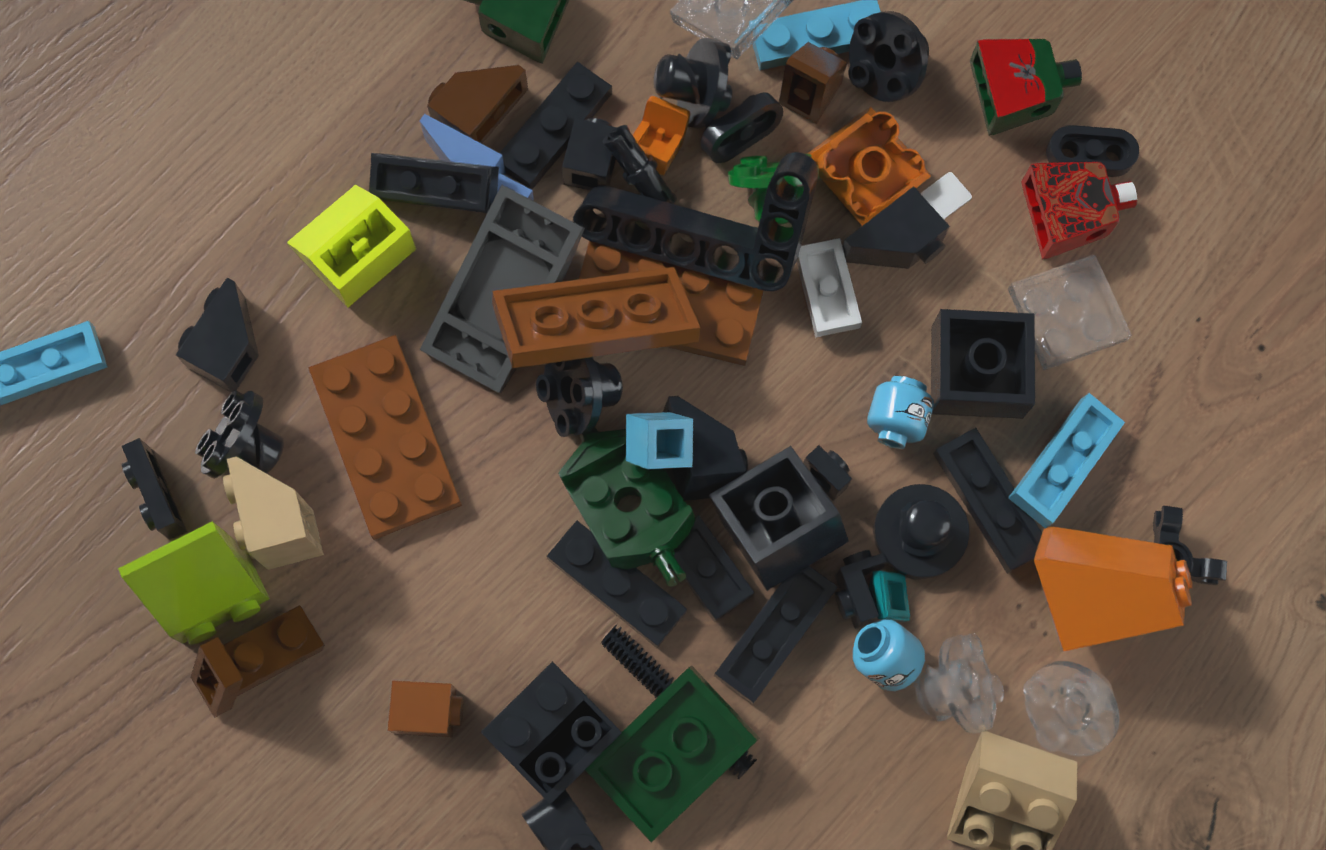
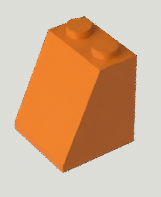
M1054 526L1043 529L1034 562L1063 651L1184 626L1185 607L1192 606L1189 589H1192L1193 585L1186 561L1176 560L1171 545Z

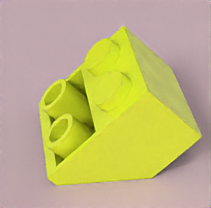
M354 185L287 242L288 246L347 308L416 250L410 229L380 198L358 185Z

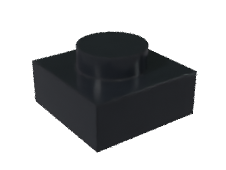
M818 445L804 459L803 463L823 491L833 501L848 488L852 480L848 474L850 469L836 452L830 450L827 453Z

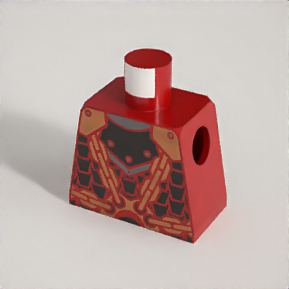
M1101 162L1035 163L1030 165L1021 181L1042 260L1107 237L1119 223L1118 211L1135 208L1137 205V192L1133 182L1128 181L1110 185L1105 165Z

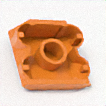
M872 107L855 116L846 125L807 153L812 155V159L819 166V177L862 226L913 186L917 188L931 177L930 173L925 169L924 160L919 153L911 148L908 149L898 138L899 124L892 114L887 112L876 113Z

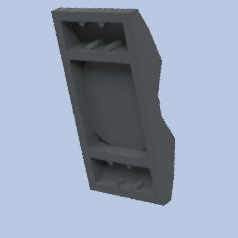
M501 185L420 350L492 390L502 393L517 368H512L492 305V291L562 282L585 228L522 194Z

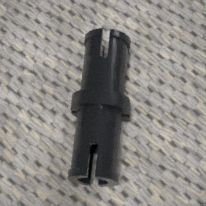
M622 125L611 131L609 134L613 139L606 136L603 144L609 149L624 170L623 178L627 184L634 185L643 196L664 202L668 200L671 204H674L677 197L656 170L658 166L656 160L651 155L647 157L631 134L628 126Z

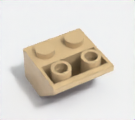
M238 457L227 459L230 475L223 476V483L230 504L237 503L240 521L234 522L233 526L241 551L247 549L251 559H256L268 570L324 555L314 511L295 489Z
M982 730L966 766L947 839L977 850H1052L1077 801V762Z

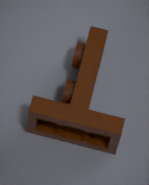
M299 605L224 645L218 637L200 645L190 678L212 715L216 718L232 709L237 696L320 653L325 645Z

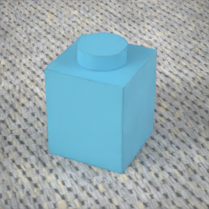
M671 412L626 414V461L645 469L692 467L693 419Z

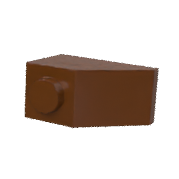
M807 42L793 53L786 62L779 104L817 124L842 84L847 62L843 61L835 51L827 47H817Z
M520 65L455 72L446 84L444 82L440 83L431 93L427 105L430 117L483 144L528 91L526 70Z

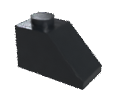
M913 186L844 240L842 247L846 263L909 269L920 259L926 264L945 248L943 240L950 226Z
M668 397L663 412H671L693 419L692 467L672 468L678 492L684 501L710 498V493L748 471L746 453L743 449H739L733 430L681 397Z

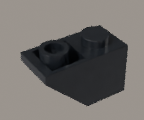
M226 278L220 288L213 289L204 303V312L196 325L188 327L182 334L176 356L188 369L231 393L238 389L259 354L245 296L235 281Z

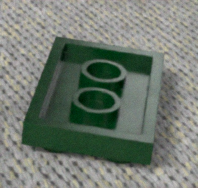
M690 666L622 731V734L585 771L652 843L760 738L693 666Z

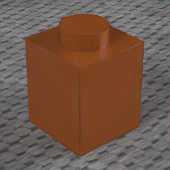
M392 681L388 731L394 735L452 738L453 726H461L463 697L456 696V688L448 683Z

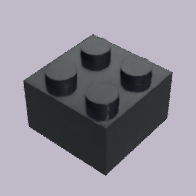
M940 309L931 326V397L934 400L932 414L1023 419L1035 405V314Z
M789 446L709 494L721 523L767 591L849 542L839 511L792 446Z

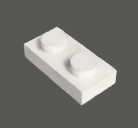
M840 238L801 246L797 266L815 337L859 329L862 320Z

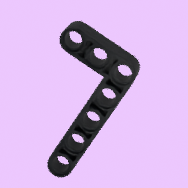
M800 152L786 154L780 160L768 184L758 228L604 185L594 187L589 191L575 211L573 222L585 228L582 237L589 241L760 290L773 292L782 289L787 284L797 262L818 180V167L810 156ZM784 176L798 178L803 186L789 184ZM593 209L601 211L606 218L598 216ZM775 218H783L789 221L792 227L779 225ZM636 221L644 223L649 230L640 228ZM678 233L689 236L693 242L683 240ZM722 246L733 248L737 254L726 252ZM766 259H774L778 261L782 266H773L766 261Z

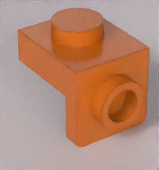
M650 96L646 102L643 119L635 130L633 137L647 157L653 156L658 164L656 170L664 176L683 145L691 113L685 108L658 97Z

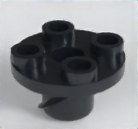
M882 11L858 20L855 24L849 46L850 67L848 76L851 83L857 88H862L874 99L883 102H895L909 97L917 91L925 78L929 57L928 41L908 17L898 12Z
M702 38L693 45L686 58L679 53L677 56L667 54L659 60L653 77L655 92L660 96V99L677 100V106L690 111L691 115L687 127L703 129L713 121L718 111L725 112L728 109L732 99V88L727 84L728 64L731 59L730 45L715 39Z
M593 357L547 363L544 374L537 377L536 391L538 398L542 402L547 403L549 413L555 423L559 436H580L590 433L595 428L603 407L614 406L619 402L623 392V382L619 370L613 364L598 363Z
M234 390L228 396L221 409V414L224 417L216 430H207L196 447L195 454L203 457L201 461V472L212 479L218 478L228 469L227 459L232 457H238L266 474L277 464L283 452L284 441L281 436L257 423L263 408V398L253 391H247L242 394Z
M914 484L898 489L884 501L876 515L873 524V534L879 553H885L888 560L887 564L907 578L920 580L940 576L960 561L969 541V524L963 508L948 492L932 485Z

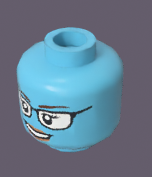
M893 376L891 381L877 386L868 413L867 424L875 433L879 434L878 441L881 444L892 448L904 449L906 443H915L924 439L934 408V400L926 392L927 386L909 377Z
M881 619L866 625L857 634L853 647V662L861 674L881 689L898 691L913 683L921 673L925 662V650L921 641L894 620Z

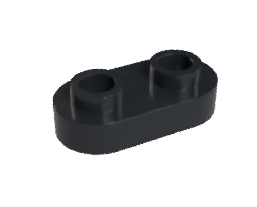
M766 92L749 96L742 104L721 118L713 120L705 127L701 139L702 150L715 163H725L733 159L777 128L783 117V107L771 94Z
M1067 125L1055 131L1047 145L1046 155L1049 163L1101 162L1105 165L1108 177H1119L1129 172L1137 161L1139 145L1132 134L1122 129ZM1062 149H1070L1075 157L1069 158L1062 153ZM1106 152L1115 153L1119 161L1110 160Z

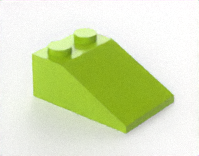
M213 521L118 568L123 580L166 633L182 644L187 641L189 645L203 642L216 634L215 627L230 619H233L234 622L248 619L261 610L260 604L270 600L247 550L241 551L237 541Z

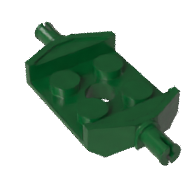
M595 427L590 433L580 435L581 445L558 474L612 568L632 569L652 563L653 566L657 565L668 586L677 585L671 573L672 571L681 583L686 578V573L675 559L673 550L689 535L696 521L690 505L685 503L664 468L645 469L626 461V429L598 432ZM624 496H639L642 499L641 504L632 512H622L617 509V505Z

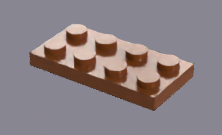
M589 241L579 279L674 267L700 325L699 342L666 347L738 365H746L764 290Z
M674 267L492 291V305L512 368L699 342L700 325Z
M396 335L308 367L373 540L462 506Z

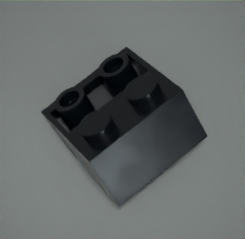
M553 661L481 731L492 745L550 805L622 734L615 724Z

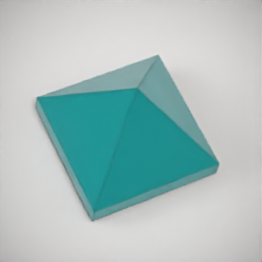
M874 571L868 588L879 614L877 618L898 622L910 621L905 576L900 573Z

